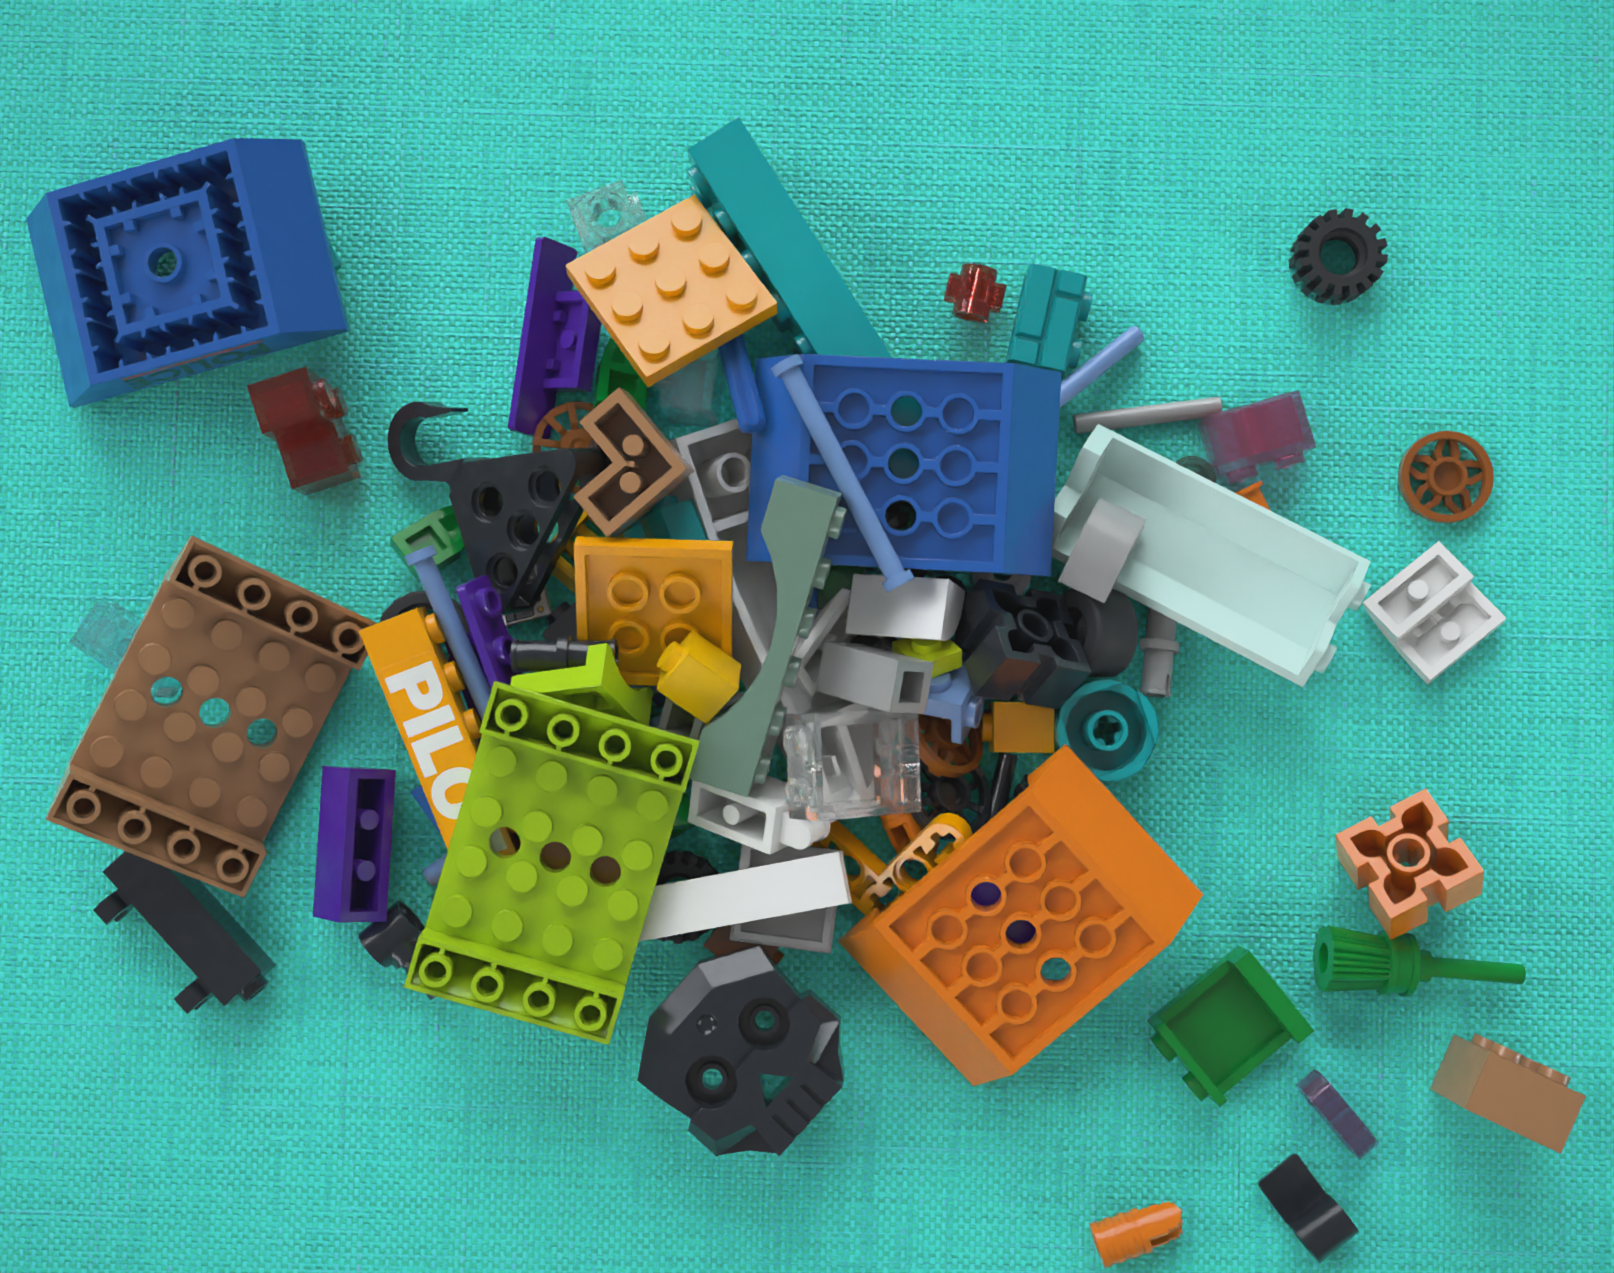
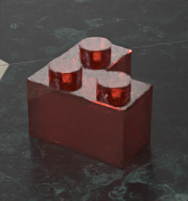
M307 367L247 385L261 432L277 442L292 490L306 496L361 478L357 463L363 462L361 449L353 434L347 435L342 417L348 416V409L338 387L333 388L326 378H320Z

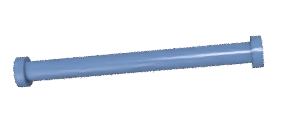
M799 354L790 356L774 365L771 370L776 379L782 378L886 579L882 585L886 592H889L914 579V576L910 569L904 570L800 369L803 362Z
M431 545L406 555L404 558L408 566L414 565L474 704L483 720L491 689L433 559V556L437 555L434 546Z

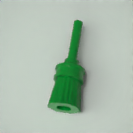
M1330 925L1327 927L1322 926V928H1319L1316 936L1313 954L1315 982L1322 992L1376 990L1380 995L1398 993L1400 996L1410 997L1414 994L1419 982H1429L1432 977L1523 984L1526 977L1523 964L1432 957L1430 951L1420 950L1415 936L1411 933H1404L1391 940L1385 931L1379 932L1378 935Z

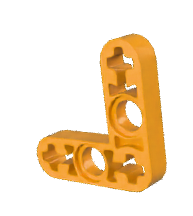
M811 806V808L818 810L816 806ZM952 813L940 814L920 831L887 865L838 820L830 823V833L825 839L813 842L810 846L828 848L833 841L836 844L834 849L844 850V855L850 856L858 862L861 869L860 874L854 876L847 874L851 903L866 916L875 907L881 913L884 912L919 881L909 876L904 867L906 860H918L924 864L929 873L971 837L973 833L970 825L959 815ZM951 833L956 838L954 843H948L937 855L932 848L941 836ZM895 884L900 891L892 902H888L886 905L882 904L878 898L885 896Z

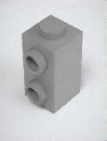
M825 641L816 691L889 713L925 714L934 663L860 643Z

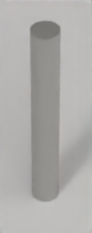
M1220 397L1074 414L1073 428L1075 434L1093 432L1098 424L1112 430L1217 417L1222 415V402Z

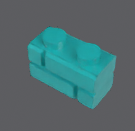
M1029 264L1024 275L1005 363L1061 372V380L1067 373L1068 368L1076 369L1082 348V340L1074 338L1078 320L1086 322L1093 297L1092 292L1085 291L1087 276L1039 264Z

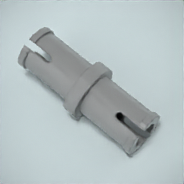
M1148 607L1146 636L1140 639L1139 650L1144 652L1139 692L1149 697L1170 698L1172 695L1171 681L1174 655L1179 654L1180 643L1175 641L1177 621Z

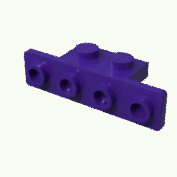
M538 237L535 240L508 421V429L510 431L530 437L535 436L534 432L540 420L550 410L555 408L557 393L591 392L601 328L600 320L579 291H572L573 283L567 275L566 264L577 259L576 249L548 237ZM549 424L544 429L542 439H549L551 436L552 427Z
M487 575L480 576L457 586L456 592L471 631L466 634L492 690L494 681L510 685L512 676L523 673H514L511 668L510 652L514 639L509 635L501 613L502 604L500 596L495 588L492 587L489 577ZM446 640V642L444 643L448 651L450 660L456 662ZM465 683V689L461 691L468 710L474 708L482 724V719Z

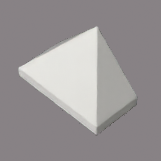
M842 588L815 617L809 638L799 637L794 656L802 658L796 682L803 693L812 697L817 689L824 642L849 643L855 636L845 633L851 595L850 590Z

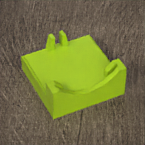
M607 643L588 646L585 666L520 674L511 678L510 685L649 726L653 690L649 686L638 689L627 685L619 673L612 648Z

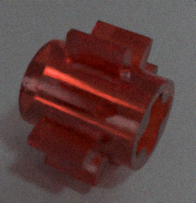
M968 263L962 265L960 275L950 273L944 302L954 303L952 315L965 321L983 323L988 321L990 311L1000 313L1007 285L996 283L998 272L985 265Z

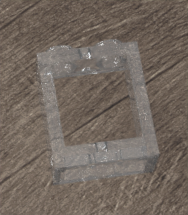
M879 709L785 714L786 729L783 735V745L787 753L788 772L785 798L789 806V819L827 821L921 812L918 714L889 713ZM872 723L875 798L824 802L821 726Z

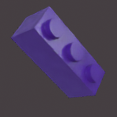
M322 766L313 917L339 923L387 921L396 770Z

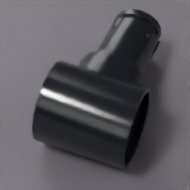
M396 901L387 909V921L372 922L359 933V939L367 952L380 965L386 968L393 965L397 970L402 967L408 974L418 937L425 926L406 904ZM426 994L427 997H428L430 1000H432V999H434V998L436 997V996H432V995Z

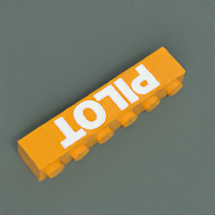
M424 606L359 630V634L448 850L479 747V738L482 737V733H479L481 721L474 708L467 710L459 692L465 689L462 674L455 661L447 663L440 645L446 642L444 633L435 613L428 615ZM503 827L495 830L492 834V845L500 854L511 855L520 849L521 843L517 832L513 829Z

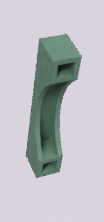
M785 475L775 479L760 530L771 556L777 584V617L772 643L761 671L751 686L731 706L714 716L702 729L699 739L700 743L689 779L744 797L749 796L755 783L764 785L773 759V755L765 753L770 735L779 736L788 708L779 705L784 686L794 687L802 662V658L794 656L799 637L809 638L817 613V609L808 607L814 587L823 590L831 567L832 559L823 557L829 537L838 540L845 521L847 509L839 507L842 493Z

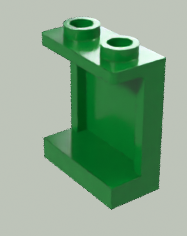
M1240 946L1235 947L1147 1020L1156 1031L1150 1037V1040L1168 1062L1177 1057L1188 1071L1182 1077V1080L1201 1102L1209 1097L1219 1107L1227 1102L1224 1094L1286 1042L1292 1039L1300 1043L1315 1031L1253 954Z

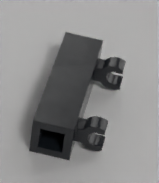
M126 851L103 871L108 879L117 887V890L107 896L93 909L106 925L113 920L119 922L135 907L198 977L174 998L186 1014H189L193 1009L198 1010L213 995L223 1006L240 998L247 1003L269 984V981L264 976L276 964L200 880Z

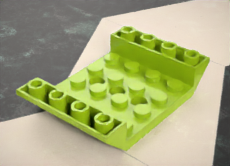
M494 681L479 733H482V737L426 926L418 937L404 988L609 1045L649 905L700 741ZM507 827L516 831L521 841L520 849L511 855H503L497 852L491 840L495 830ZM560 842L567 846L571 854L569 864L560 869L548 867L543 862L541 856L542 849L546 844ZM603 856L614 858L621 868L619 878L611 883L597 881L591 871V865L597 858Z

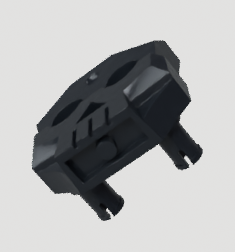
M754 944L704 958L698 961L651 1013L648 1020L637 1081L658 1098L689 1117L691 1120L688 1131L715 1156L743 1151L776 1153L780 1156L795 1140L796 1136L823 1109L824 1105L843 1087L845 1069L840 1045L841 1016L811 989L800 993L762 944ZM761 1011H768L774 1016L775 1022L769 1028H761L757 1025L755 1016ZM708 1069H716L721 1073L723 1079L718 1085H709L703 1078L704 1072ZM762 1074L786 1076L767 1098Z

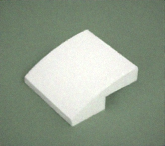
M1439 541L1362 604L1384 636L1427 685L1495 631L1506 620V617L1471 583L1474 576Z

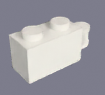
M767 776L764 785L755 783L749 796L744 797L698 781H692L688 814L689 823L771 855L787 846L802 850L812 845L813 842L825 839L830 833L829 819L823 812L809 807L810 791Z

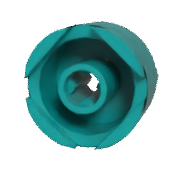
M1098 680L1081 684L1059 709H1054V753L1066 743L1100 781H1118L1136 774L1148 762L1156 746L1159 736V725L1153 706L1143 694L1122 682ZM1098 718H1100L1102 723H1111L1113 731L1106 734L1107 743L1102 738H1095L1093 735V729L1098 727Z

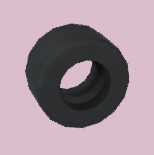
M1069 588L1062 594L1074 624L1067 634L1069 639L1079 640L1091 670L1088 677H1116L1128 667L1134 657L1138 642V621L1133 605L1125 594L1115 589L1112 590L1106 602L1103 603L1080 591Z

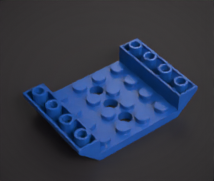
M799 354L803 362L800 369L904 569L1051 576L1061 372L1015 363ZM793 355L756 358L755 381L767 425L762 431L752 433L746 561L772 563L770 553L760 530L775 479L785 475L840 492L782 378L776 379L771 370L774 365ZM901 398L914 399L921 407V418L912 426H901L891 416L893 404ZM901 449L913 452L919 461L917 472L912 477L906 479L895 477L888 467L890 456ZM841 496L839 507L847 509L845 521L838 540L829 537L823 557L832 559L831 565L879 567L843 496ZM897 501L909 503L916 512L915 523L905 531L892 529L885 518L888 507Z

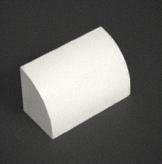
M853 574L846 634L946 641L955 633L962 614L965 590L950 579L914 577V579L886 592L882 585L886 581L884 575Z

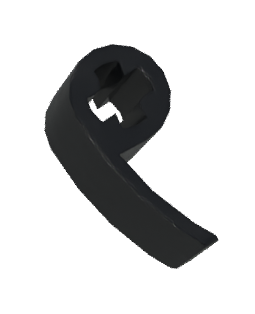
M1296 1153L1291 1154L1257 1182L1261 1191L1319 1264L1359 1233L1349 1216L1323 1190Z

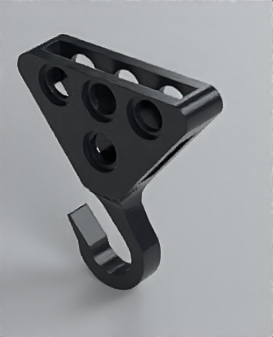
M412 402L406 404L394 415L388 430V450L393 464L403 476L410 480L446 482L449 485L450 501L474 578L484 575L489 577L492 587L495 588L500 596L502 616L532 610L584 511L575 498L573 500L568 499L578 479L581 490L605 469L603 454L596 448H564L498 458H462L429 465L421 459L415 445L416 431L421 422L427 418H443L468 412V408L445 406L439 402ZM556 523H558L557 537L552 542H547ZM536 565L537 576L532 583L527 584L526 582Z

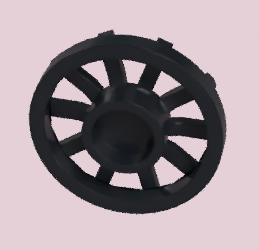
M920 757L916 758L904 780L907 802L905 807L921 827V831L935 817L944 813L956 814L965 819L970 825L973 834L985 824L991 808V791L987 777L979 765L970 772L974 782L967 783L962 776L956 778L943 775L935 776L929 772L928 766ZM920 770L930 781V784L917 780ZM977 788L979 804L970 801L971 791ZM917 790L927 792L928 797L918 800ZM931 805L933 809L927 817L922 807ZM964 808L977 813L976 818L971 824L962 813ZM948 833L939 839L955 841L956 838L951 833Z

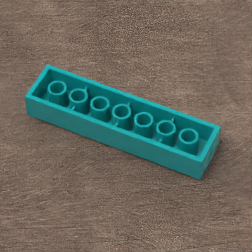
M738 117L688 148L691 167L686 169V173L691 181L689 187L692 194H695L706 210L710 207L712 208V213L718 226L734 247L738 249L740 255L777 302V314L771 318L781 333L789 330L793 335V342L796 346L793 349L794 354L892 358L741 119ZM901 398L891 408L893 420L901 426H912L921 418V407L914 399ZM901 449L890 456L888 467L895 477L906 479L912 477L917 472L919 461L913 452Z

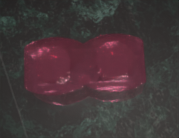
M1299 390L1204 417L1197 423L1213 478L1217 479L1227 476L1229 484L1258 476L1256 467L1274 463L1276 470H1282L1306 462L1304 453L1316 448Z

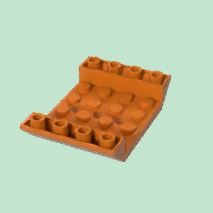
M1066 743L1027 776L1029 787L884 912L881 913L875 907L839 938V943L973 1086L1013 1075L1169 946L1203 896L1200 889ZM990 882L1000 889L1001 896L996 903L983 906L972 899L971 892L973 888L979 883ZM1016 920H1025L1033 924L1036 932L1028 942L1016 943L1006 935L1008 926ZM1050 958H1061L1069 963L1070 971L1060 980H1050L1042 975V965Z

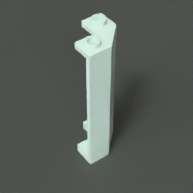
M1099 424L1083 445L1064 487L1055 498L1052 557L1065 564L1067 563L1092 510L1100 498L1146 519L1145 527L1113 589L1301 687H1304L1314 670L1321 674L1324 673L1337 649L1336 646L1329 643L1337 623L1348 607L1355 611L1359 608L1371 586L1370 583L1363 580L1371 561Z

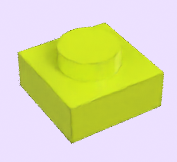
M902 638L892 642V652L933 662L931 678L962 667V650L950 639L939 641Z

